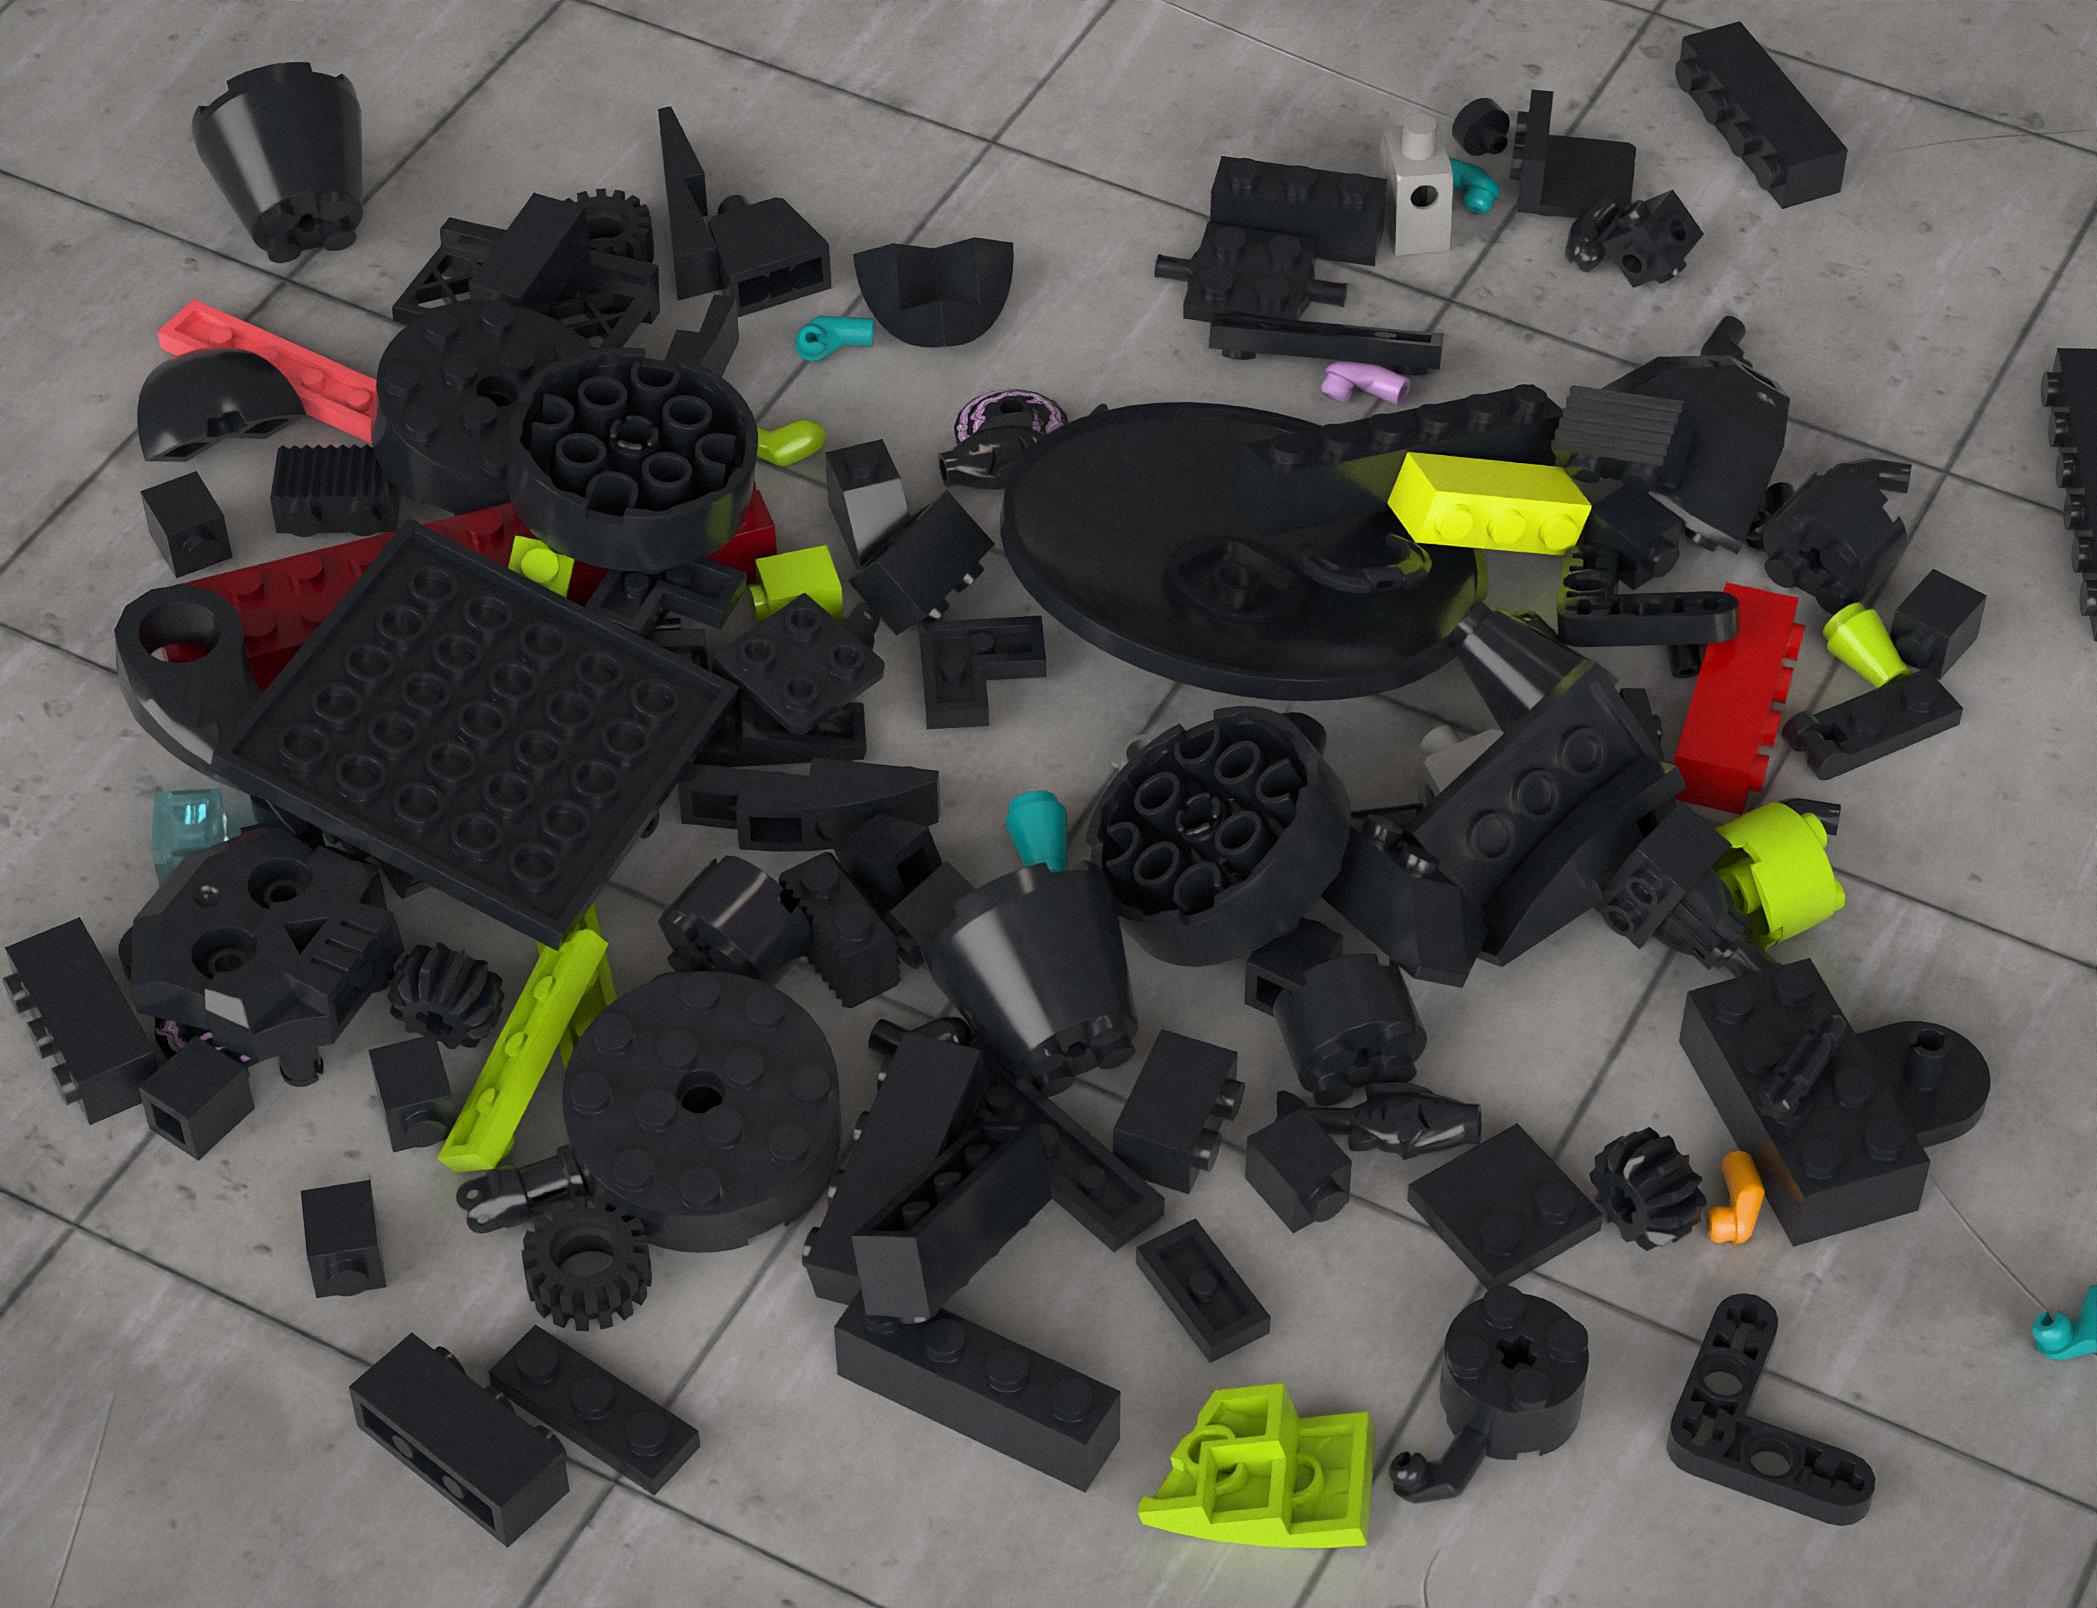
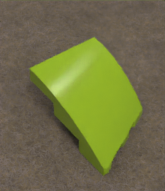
M1284 1383L1214 1390L1197 1416L1196 1427L1191 1433L1182 1438L1170 1456L1173 1466L1172 1470L1154 1497L1151 1498L1144 1495L1138 1504V1515L1143 1524L1207 1540L1282 1548L1367 1546L1376 1428L1369 1411L1299 1418Z

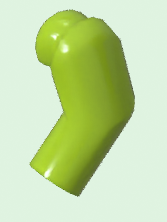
M809 419L795 420L773 431L757 425V457L778 466L788 467L821 450L826 442V433L822 425Z

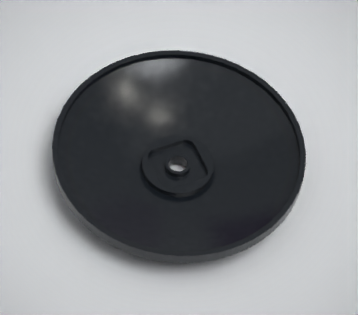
M1160 402L1114 408L1081 417L1058 427L1040 438L1026 450L1015 464L1007 480L1002 503L1000 536L1005 555L1013 572L1027 592L1063 626L1106 653L1145 671L1198 688L1241 697L1305 702L1342 700L1391 691L1419 681L1438 671L1456 657L1455 651L1458 646L1448 636L1469 612L1482 601L1485 602L1488 591V569L1482 548L1416 543L1428 553L1432 561V567L1427 581L1423 585L1411 589H1402L1400 587L1398 590L1349 593L1316 582L1305 574L1297 562L1299 547L1303 542L1312 543L1317 554L1323 559L1361 571L1362 568L1389 566L1400 559L1398 553L1385 544L1387 534L1398 535L1414 543L1415 541L1392 510L1264 538L1231 506L1244 443L1272 438L1277 434H1292L1321 428L1322 426L1295 417L1249 407L1216 403Z

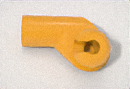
M1745 1151L1729 1153L1723 1158L1720 1165L1730 1196L1729 1207L1716 1205L1707 1211V1216L1710 1220L1706 1222L1707 1234L1709 1239L1715 1243L1732 1241L1733 1246H1736L1748 1240L1753 1233L1765 1190L1752 1156Z

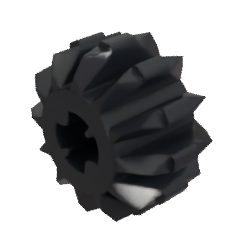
M437 943L434 948L427 945H416L412 953L406 955L402 964L397 966L389 983L391 989L387 998L392 1004L390 1014L395 1019L406 1022L405 1030L408 1033H419L422 1036L435 1034L436 1040L442 1042L448 1049L455 1050L459 1044L464 1047L476 1048L482 1038H487L491 1027L496 1026L502 1013L503 1007L501 1005L505 998V994L501 990L503 979L498 974L487 971L488 962L469 957L465 949L460 952L453 951L444 943Z
M1650 1127L1639 1132L1633 1131L1625 1137L1620 1136L1604 1147V1151L1595 1156L1596 1168L1589 1173L1591 1183L1599 1191L1594 1200L1603 1206L1608 1214L1607 1223H1615L1620 1229L1622 1239L1627 1243L1635 1240L1638 1246L1645 1251H1649L1657 1246L1663 1247L1671 1241L1675 1243L1691 1233L1692 1228L1701 1222L1700 1211L1708 1205L1705 1195L1698 1188L1703 1179L1700 1175L1693 1172L1689 1165L1690 1155H1682L1677 1150L1674 1139L1670 1135L1660 1137Z

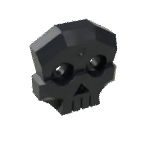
M260 827L186 855L133 919L131 990L138 1013L211 1030L214 1044L259 1062L279 1056L280 1072L284 1081L291 1086L305 1087L319 1080L316 1073L322 1075L324 1072V1062L318 1047L334 1044L370 995L390 987L387 980L391 981L395 972L393 965L405 949L394 913L388 909L377 865L335 847L319 845L315 850L284 829Z

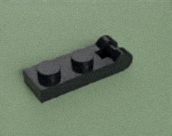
M1925 668L1814 715L1808 711L1800 712L1789 719L1784 725L1782 737L1794 751H1803L1808 756L1807 766L1820 780L1825 781L1958 726L1963 707L1933 674Z

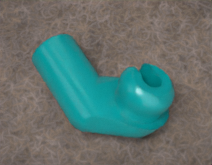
M1449 157L1453 172V188L1466 192L1463 197L1466 209L1481 215L1489 213L1492 209L1493 200L1499 199L1500 187L1498 183L1481 167Z
M818 316L807 325L801 327L797 332L794 341L795 350L805 360L822 361L843 346L873 347L875 320L874 318Z

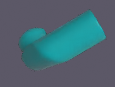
M2092 1285L2088 1288L2077 1317L2068 1318L2063 1312L2056 1311L2053 1321L2049 1312L2046 1311L2035 1319L2032 1325V1333L2035 1337L2036 1349L2041 1354L2055 1361H2063L2097 1353V1285Z

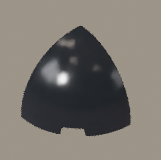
M973 237L937 248L892 243L853 254L862 295L870 311L883 328L894 337L913 346L945 348L967 344L976 340L987 332L998 319L1011 287L1014 248L1013 242Z
M207 347L175 356L153 369L146 378L139 395L137 424L145 461L187 462L225 438L266 439L307 414L293 386L268 360L256 353L241 348Z

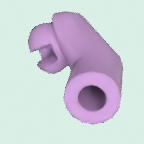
M1336 361L1325 370L1328 375L1321 384V390L1323 394L1336 401L1346 402L1350 399L1353 388H1357L1400 406L1408 396L1411 381L1409 378L1373 363Z

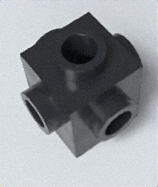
M1672 189L1646 201L1637 200L1622 209L1614 218L1617 226L1602 242V245L1634 288L1654 279L1659 284L1665 283L1678 275L1687 265L1684 258L1704 233Z

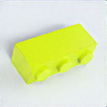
M1407 452L1387 502L1415 543L1563 556L1566 551L1575 547L1592 508L1591 503L1562 467Z

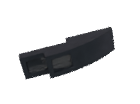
M813 757L809 776L778 771L768 772L724 767L721 765L690 763L678 781L682 824L738 830L739 849L771 852L834 849L878 813L925 827L938 823L940 817L939 771L911 766L901 767Z

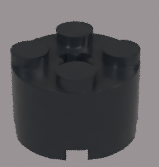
M1830 468L1824 475L1818 476L1817 472H1815L1802 483L1765 524L1763 541L1769 557L1764 565L1765 571L1777 585L1783 588L1796 586L1816 597L1818 604L1826 612L1835 615L1843 608L1859 603L1902 556L1907 545L1906 528L1900 516L1894 522L1891 520L1882 507L1888 501V498L1868 480L1844 469Z
M726 855L719 863H717V858H715L704 867L663 911L658 919V924L673 949L667 960L675 972H727L753 978L772 987H775L811 947L813 932L806 915L799 906L790 914L780 903L777 897L784 889L771 876L752 863Z
M1369 953L1351 954L1331 959L1303 973L1307 985L1303 986L1292 996L1288 987H1286L1276 998L1273 1013L1300 1084L1305 1090L1313 1094L1316 1104L1320 1106L1335 1105L1350 1097L1353 1093V1088L1366 1086L1371 1083H1408L1416 1076L1417 1070L1414 1062L1417 1061L1426 1047L1427 1034L1400 967L1395 961L1389 959V966L1380 965L1376 954Z
M1509 1285L1493 1287L1485 1293L1484 1298L1465 1307L1454 1318L1447 1331L1439 1387L1440 1401L1447 1415L1446 1422L1452 1433L1456 1436L1458 1431L1463 1428L1475 1430L1489 1442L1490 1450L1486 1456L1499 1460H1516L1517 1453L1540 1450L1539 1456L1563 1445L1573 1434L1581 1414L1589 1366V1339L1584 1325L1573 1319L1556 1304L1534 1295L1523 1294L1517 1288Z

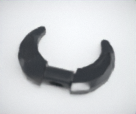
M1394 534L1386 535L1385 544L1394 549L1400 556V559L1389 566L1362 568L1360 571L1356 568L1334 564L1317 554L1314 545L1310 542L1301 543L1297 562L1302 571L1313 580L1336 590L1349 593H1370L1398 590L1400 587L1402 589L1418 587L1427 581L1432 567V561L1424 549L1416 543Z

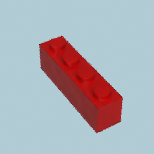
M1726 582L1723 592L1732 594L1739 601L1740 631L1737 636L1730 640L1708 643L1673 764L1678 766L1687 788L1675 795V799L1743 815L1749 791L1761 793L1770 756L1760 754L1761 747L1774 748L1782 711L1773 710L1774 702L1786 704L1794 668L1784 666L1786 659L1798 661L1806 625L1794 623L1799 598Z

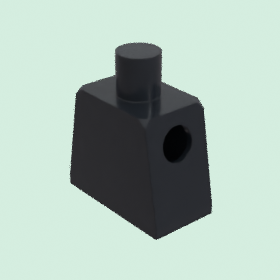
M732 195L721 202L717 211L718 215L713 216L709 220L708 228L718 247L721 291L723 296L736 297L738 317L832 288L829 244L785 199L775 197L750 205L744 196Z

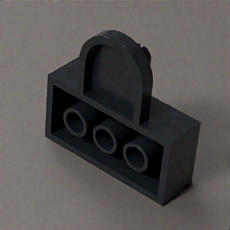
M1810 958L1687 991L1679 1043L1738 1149L1752 1156L1765 1190L1764 1195L1793 1247L1918 1211L1931 1162L1923 1148L1947 1142L1964 1135L1977 1124L1984 1112L1990 1091V1072L1983 1055L1974 1044L1952 1029L1923 1021L1898 1022L1855 1034ZM1825 1008L1832 1015H1840L1846 1023V1028L1843 1031L1844 1038L1835 1052L1827 1055L1828 1063L1806 1096L1798 1099L1800 1105L1792 1117L1786 1121L1778 1122L1771 1115H1763L1757 1107L1759 1091L1768 1077L1776 1074L1774 1068L1797 1034L1805 1031L1803 1025L1811 1013L1817 1009Z

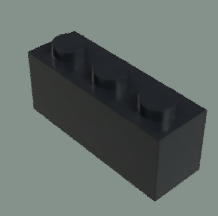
M1221 156L1211 190L1210 222L1318 239V259L1375 267L1384 232L1388 179L1366 176L1359 173L1349 174L1313 169L1301 165L1291 166L1255 161L1250 158Z
M78 917L5 947L12 974L2 978L6 992L17 1014L27 1010L30 1012L33 1020L27 1022L26 1025L40 1058L45 1059L53 1055L57 1066L51 1068V1073L64 1103L69 1105L77 1101L89 1125L141 1104L142 1099L138 1087L159 1069L156 1054L81 918Z
M411 1332L349 1386L357 1427L507 1548L570 1491L565 1464L567 1453L557 1436L542 1425H537L533 1428L516 1414L512 1404L501 1391L491 1385H487L485 1388L478 1385L466 1375L458 1359L442 1346H437L433 1349Z

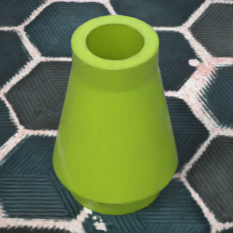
M1854 603L1836 613L1825 625L1823 636L1828 640L1827 650L1871 683L1876 689L1910 675V670L1902 662L1875 610H1867L1861 603Z

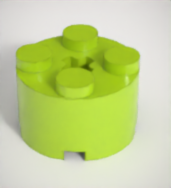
M1770 802L1714 829L1732 846L1714 866L1713 870L1728 887L1736 907L1753 921L1749 926L1753 933L1749 937L1764 950L1828 920L1834 912L1844 907L1846 901L1845 892L1838 879L1833 875L1829 859L1824 850L1827 846V834L1824 826L1814 814L1808 812L1800 816L1793 809L1782 803Z

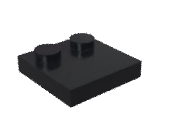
M1518 1123L1410 1183L1408 1187L1407 1201L1487 1290L1499 1285L1512 1283L1601 1230L1603 1214Z

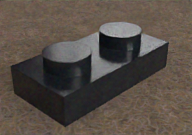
M1196 1218L1136 1247L1137 1266L1210 1363L1270 1333L1271 1316Z

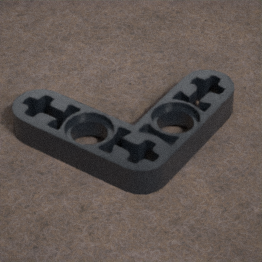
M1587 544L1573 547L1563 555L1556 612L1558 638L1565 645L1573 647L1708 644L1730 640L1737 636L1740 631L1739 601L1732 594L1720 591L1618 594V554L1614 548L1602 544Z
M1741 1293L1727 1297L1716 1308L1673 1414L1667 1443V1451L1671 1461L1679 1469L1690 1475L1824 1523L1837 1526L1855 1524L1864 1518L1871 1505L1876 1480L1872 1468L1864 1459L1851 1452L1747 1416L1773 1351L1779 1319L1775 1309L1769 1302L1757 1295ZM1742 1322L1754 1326V1329L1748 1334L1743 1353L1732 1349L1735 1330L1740 1327ZM1715 1372L1729 1373L1739 1380L1742 1390L1733 1395H1720L1711 1391L1705 1385L1704 1378ZM1704 1414L1715 1420L1711 1439L1705 1443L1704 1447L1692 1444L1691 1439H1694L1697 1435ZM1759 1452H1775L1784 1457L1790 1466V1470L1778 1476L1765 1475L1752 1465L1751 1457ZM1804 1466L1813 1469L1807 1486L1800 1484ZM1836 1480L1845 1481L1850 1484L1844 1497L1836 1496L1830 1492Z

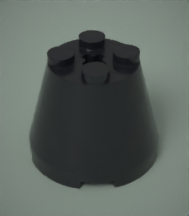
M285 62L266 65L246 71L227 80L229 91L222 94L209 106L197 107L192 118L191 127L199 157L255 244L267 252L270 261L274 263L290 262L298 258L301 251L322 246L327 250L339 251L348 248L356 241L354 230L360 224L363 215L362 112L355 88L343 73L333 77L324 73L312 72L310 62Z
M1087 860L1075 867L1076 870L1053 873L1050 872L1047 863L1042 862L1010 872L979 887L953 904L958 914L956 919L948 924L940 934L938 931L925 934L921 944L922 958L932 980L1012 1076L1017 1081L1025 1078L1046 1097L1055 1096L1067 1090L1075 1082V1076L1086 1073L1098 1066L1100 1069H1111L1120 1066L1132 1058L1136 1052L1131 1040L1138 1031L1139 1023L1115 896L1102 869L1097 864Z

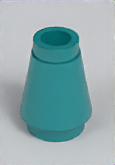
M1042 790L1030 791L1014 798L1008 805V815L1005 818L1004 825L1024 867L1046 862L1051 873L1067 871L1068 840L1067 810L1065 806L1058 802L1055 794Z

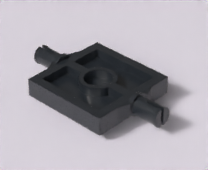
M1212 222L1207 223L1201 246L1191 259L1158 254L1155 264V278L1187 282V293L1183 303L1184 319L1212 323L1215 313L1300 320V316L1309 307L1311 302L1336 305L1344 308L1348 291V283L1343 284L1315 279L1314 265L1318 254V239Z

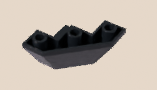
M1729 355L1663 356L1649 361L1601 388L1603 390L1686 402L1698 426L1677 487L1672 490L1666 486L1662 488L1656 486L1654 491L1646 493L1682 519V524L1687 527L1684 534L1698 545L1713 552L1720 545L1738 554L1746 540L1784 448L1790 398L1779 383Z

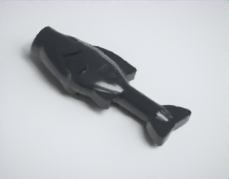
M1099 404L1089 415L1108 410L1106 404ZM1030 411L1006 413L992 417L981 424L973 435L964 439L952 450L938 454L939 469L943 483L947 488L961 485L974 489H1006L1007 480L1017 461L1027 449L1047 434L1033 429L1032 413Z
M1412 1083L1367 1084L1365 1087L1367 1101L1352 1108L1308 1107L1304 1100L1284 1090L1277 1092V1117L1275 1121L1304 1107L1328 1135H1349L1348 1146L1351 1151H1369L1377 1148L1384 1152L1398 1153L1405 1160L1420 1154L1449 1150L1465 1144L1480 1145L1482 1112L1480 1104L1464 1103L1450 1097L1438 1095L1426 1087Z

